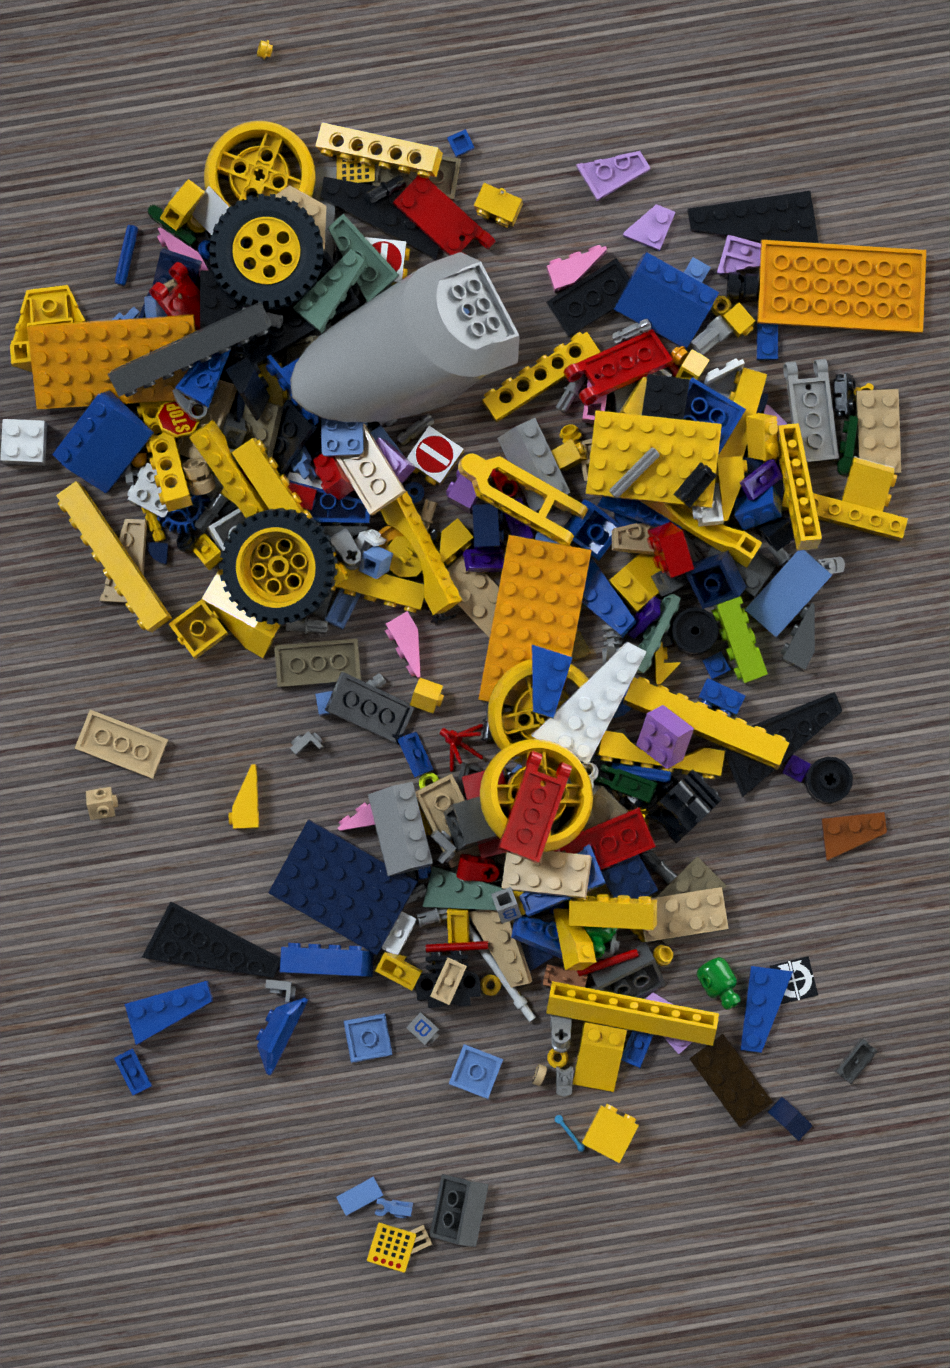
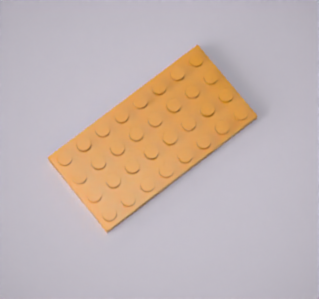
M761 240L757 324L922 334L926 250Z
M194 315L28 326L36 409L89 406L98 394L109 390L124 404L174 401L173 390L188 370L183 372L181 369L174 371V376L163 380L161 377L155 380L156 384L148 388H144V386L139 387L135 394L128 397L125 394L120 397L118 396L108 373L112 369L195 332ZM182 394L186 399H191L186 395Z
M509 535L478 700L489 701L495 685L509 669L523 661L532 659L531 645L572 657L591 556L590 549ZM525 678L520 680L510 690L505 699V705L514 706L518 696L528 688ZM567 678L563 686L564 690L566 689Z

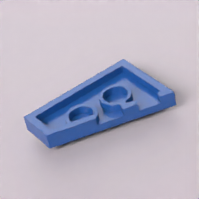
M531 645L533 712L554 718L573 657Z

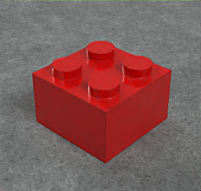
M672 522L647 530L649 534L647 542L650 549L654 550L655 557H653V562L657 569L659 568L662 573L667 574L671 578L694 570L683 530Z

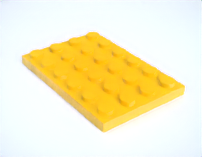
M596 410L586 495L615 498L610 493V489L653 447L659 452L660 456L619 498L685 505L673 494L700 462L710 467L712 472L716 474L722 424ZM715 479L692 506L712 508Z

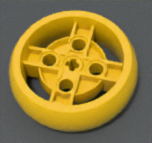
M268 121L246 122L225 132L211 148L204 168L205 190L210 186L229 207L231 205L225 200L220 190L219 173L229 177L233 193L242 201L246 200L249 192L253 191L257 194L270 196V194H278L289 185L312 197L315 187V165L305 143L288 128ZM263 138L260 146L247 148L237 156L228 153L236 145L246 140ZM283 145L287 146L296 156L301 169V180L291 177L289 165L280 154ZM266 153L273 156L268 162L262 160V156ZM243 165L246 167V170L240 174L236 173L235 168ZM263 173L264 179L261 178L260 181H257L255 175ZM276 180H283L285 184L281 188L274 187V182ZM260 226V227L257 229V232H258L260 229H262L264 226Z
M532 659L523 661L509 669L499 679L490 696L487 713L491 735L500 750L513 744V741L508 736L511 733L519 732L526 740L536 739L531 735L548 719H543L542 716L533 712ZM570 664L566 678L579 689L589 678L579 668ZM525 678L528 688L518 696L513 711L502 713L508 693L515 684ZM564 689L562 690L556 711L571 697ZM520 715H529V721L526 724H520L518 722ZM522 757L513 760L522 766ZM546 759L548 767L552 769L558 768L555 763Z
M543 739L518 741L499 751L490 761L483 774L480 785V804L483 815L489 827L501 839L508 820L501 808H508L509 812L511 811L515 800L512 797V792L518 791L526 768L527 758L532 750L543 755L537 771L555 778L556 771L547 766L546 759L557 766L561 762L571 765L572 770L569 776L571 784H566L553 823L560 818L566 807H575L574 813L568 825L560 832L551 835L550 830L543 852L557 850L573 841L581 833L589 819L593 804V791L589 775L583 764L571 751L555 742ZM522 757L523 767L510 777L507 785H498L500 774L505 766L514 759ZM541 781V782H540V785H541L542 787H544V786H545V782H544V781Z

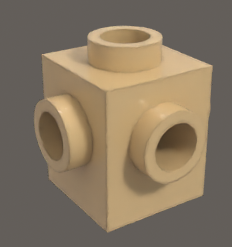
M111 787L86 791V803L90 820L115 816V807H118L117 795L112 794Z

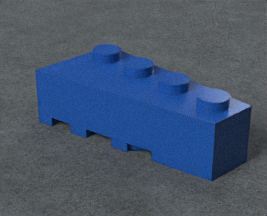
M288 480L292 483L317 489L312 510L307 509L317 523L370 524V514L361 499L345 496L338 500L332 494L325 493L323 489Z
M288 943V947H281L280 972L373 977L374 953L362 951V946H349V950H341V945H329L328 949H321V944H308V948H301L300 943Z
M208 981L125 1004L135 1044L139 1045L213 1002Z

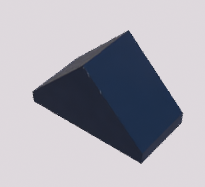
M783 1097L768 1111L798 1141L813 1126Z

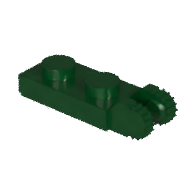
M150 205L147 212L151 219L192 249L196 247L198 241L193 231L188 228L184 230L181 227L177 231L160 219L163 210L156 205Z
M849 416L848 420H844L842 433H846L845 441H841L839 453L843 454V456L837 462V471L841 475L849 473L851 469L858 423L856 416Z
M601 765L600 770L604 773L615 775L613 782L603 777H597L595 782L650 804L657 783L619 768L614 769Z

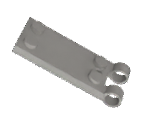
M826 359L814 360L813 369L816 378L798 379L796 362H786L783 365L784 377L787 383L791 423H799L807 463L839 459ZM809 385L810 390H807L805 386Z

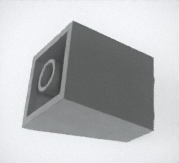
M480 796L455 803L443 812L454 846L456 847V852L499 838L485 820L481 809ZM501 808L504 815L508 819L509 815L507 809Z

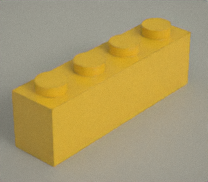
M587 894L586 899L572 898L569 900V926L654 930L657 925V900H651L649 896L631 899L628 895H619L617 898H611L607 894H598L596 897L588 896Z

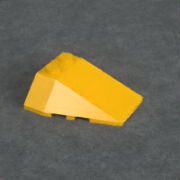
M68 285L26 290L20 310L21 315L15 327L14 338L10 344L11 365L32 372L28 326L86 322Z
M223 569L218 570L202 597L203 601L217 614L223 624L247 650L264 658L281 624L275 623L272 625L267 624L266 621L258 622L255 621V617H247L244 610L239 611L236 608L238 604L235 601L231 602L229 600L231 596L229 591L226 593L223 587L226 584L225 581L220 579ZM255 570L258 576H263L265 573L260 570ZM290 579V583L293 586L299 585L297 581ZM272 580L270 588L273 591H278L279 583Z

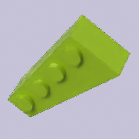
M741 596L714 605V609L711 612L715 620L719 621L722 629H719L722 641H727L729 648L726 649L730 661L734 660L736 668L733 670L737 680L741 679L742 683H747L768 673L760 650L755 646V635L751 627L748 628L749 618L747 612L740 606L743 601Z

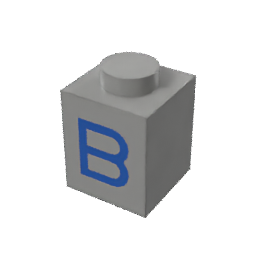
M511 887L491 894L502 924L522 917Z
M421 1012L406 1027L424 1045L427 1042L432 1044L439 1036L437 1033L439 1028Z

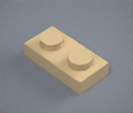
M447 958L430 997L450 1005L467 966Z

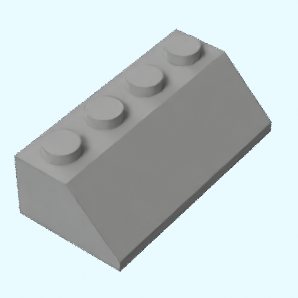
M536 418L514 427L497 438L507 461L570 496V490ZM519 484L529 508L535 512L539 511L545 501L543 500L544 497L531 490L527 491L526 487Z
M413 782L394 785L368 794L387 876L428 868L433 864Z

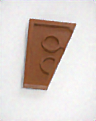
M885 812L821 819L826 861L887 833Z

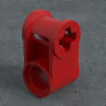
M493 469L490 477L497 490L503 493L502 489L505 486H512L514 491L507 496L515 499L518 493L516 482L508 480L507 476Z
M469 854L460 855L456 874L457 878L464 881L493 882L498 878L499 870L495 866L493 859H481L480 856Z

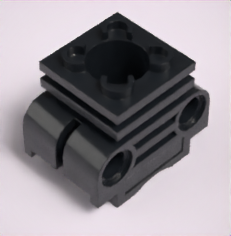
M691 770L647 814L655 822L662 825L668 836L675 843H678L722 799L719 797L718 792L704 781L701 774Z
M451 951L449 956H442V952H429L430 957H425V961H431V965H426V970H432V974H424L418 978L416 983L417 1000L428 999V1008L446 1005V1003L430 997L447 958L466 965V968L469 967L468 963H463V959H468V954L464 955L463 951ZM469 971L464 972L450 1004L471 1006L470 997L481 996L480 980L477 974ZM465 977H474L476 983L473 988H466L464 986L463 980ZM426 978L431 979L433 982V987L429 991H425L421 987V982Z

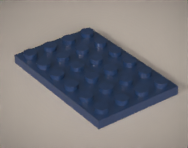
M309 819L268 893L378 955L418 881L405 873L387 876L384 861Z

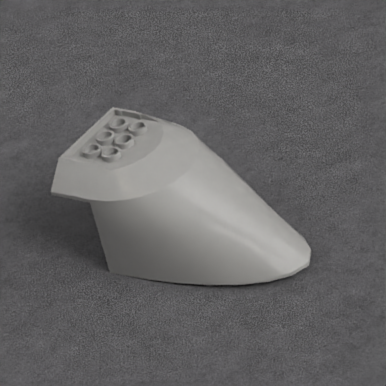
M459 252L421 267L323 332L306 348L295 364L290 380L292 398L312 414L324 419L341 422H376L421 414L449 405L484 376L517 364L519 334L482 262ZM463 307L469 310L470 316L464 312Z

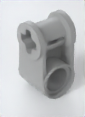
M344 528L331 536V541L329 542L331 546L335 547L337 555L346 568L356 570L360 567L361 552L349 531ZM349 556L356 557V560L352 561V559H349Z
M551 1014V1045L554 1051L564 1053L570 1048L572 1018Z

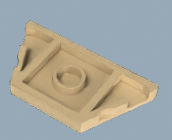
M289 185L276 194V197H287L288 201H295L300 208L304 207L307 210V214L315 220V225H318L320 236L323 240L324 252L326 205Z

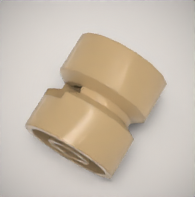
M202 456L191 458L183 463L182 468L185 478L188 479L187 484L192 495L207 494L215 489L216 483L211 473V468Z

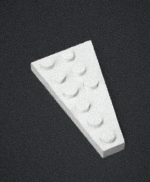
M626 642L586 683L555 712L554 718L549 717L531 736L536 739L555 742L571 751L580 761L589 764L646 651Z

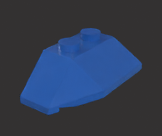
M302 998L278 1006L274 1011H269L265 1020L268 1024L265 1030L261 1028L256 1038L259 1041L257 1047L266 1074L272 1075L309 999Z

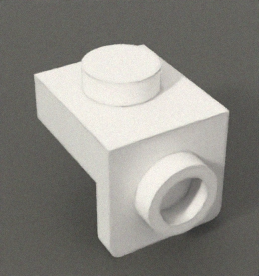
M373 529L360 532L354 540L361 552V556L372 545L379 546L386 541L378 531Z

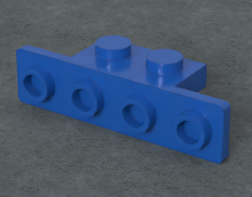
M271 355L267 356V371L271 376H276L282 390H287L292 402L296 406L299 405L292 398L290 383L295 364L299 358L281 368ZM299 405L307 420H311L315 425L319 423L317 415L306 411Z

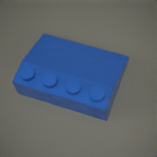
M646 252L641 256L614 310L638 324L640 321L648 319L652 326L651 330L653 329L656 334L687 349L719 292Z
M692 377L689 382L684 420L722 424L719 455L746 409Z
M109 390L96 396L52 455L68 470L104 493H108L154 432Z

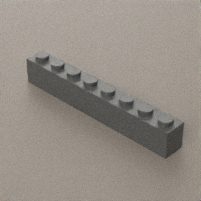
M259 302L112 369L108 376L118 396L120 397L125 394L128 397L135 394L139 387L144 386V388H148L156 384L155 380L161 377L163 380L174 376V371L181 369L183 372L193 367L192 363L198 360L203 363L211 359V355L216 352L223 354L229 351L231 345L237 343L240 346L250 341L249 337L255 334L257 337L268 333V329L272 324L262 303Z

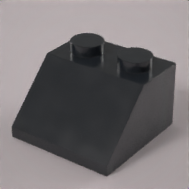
M246 357L226 369V372L257 421L260 419L270 398L266 390L269 385L263 376H258L261 374V371L257 364H251Z

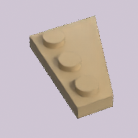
M635 523L614 528L612 530V551L655 555L654 550L650 549L647 542L649 537L647 530L655 527L645 523Z

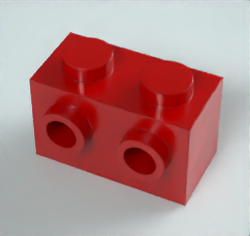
M320 454L313 459L316 466L315 473L322 480L321 487L325 493L332 494L338 500H341L355 490L335 456L327 457Z

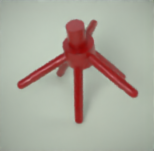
M483 724L459 733L455 730L441 729L440 735L450 745L451 772L454 771V754L458 763L462 764L457 750L459 745L479 759H483L481 754L462 742V737L481 736V732L473 731L482 728Z

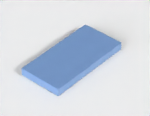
M805 550L797 551L745 610L777 637L828 581L832 574Z

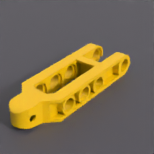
M472 453L464 456L459 461L458 470L460 474L472 482L478 498L555 542L570 546L574 535L547 519L546 516L553 505L564 512L568 511L584 519L588 511L584 504L500 456L485 460ZM495 469L507 476L508 480H514L523 485L527 491L531 490L544 497L543 500L545 501L539 513L491 487L487 479L492 470Z

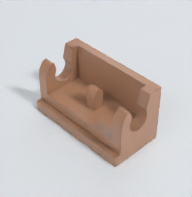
M547 964L542 985L551 987L552 981L585 987L588 974L579 977L576 970H565V968Z

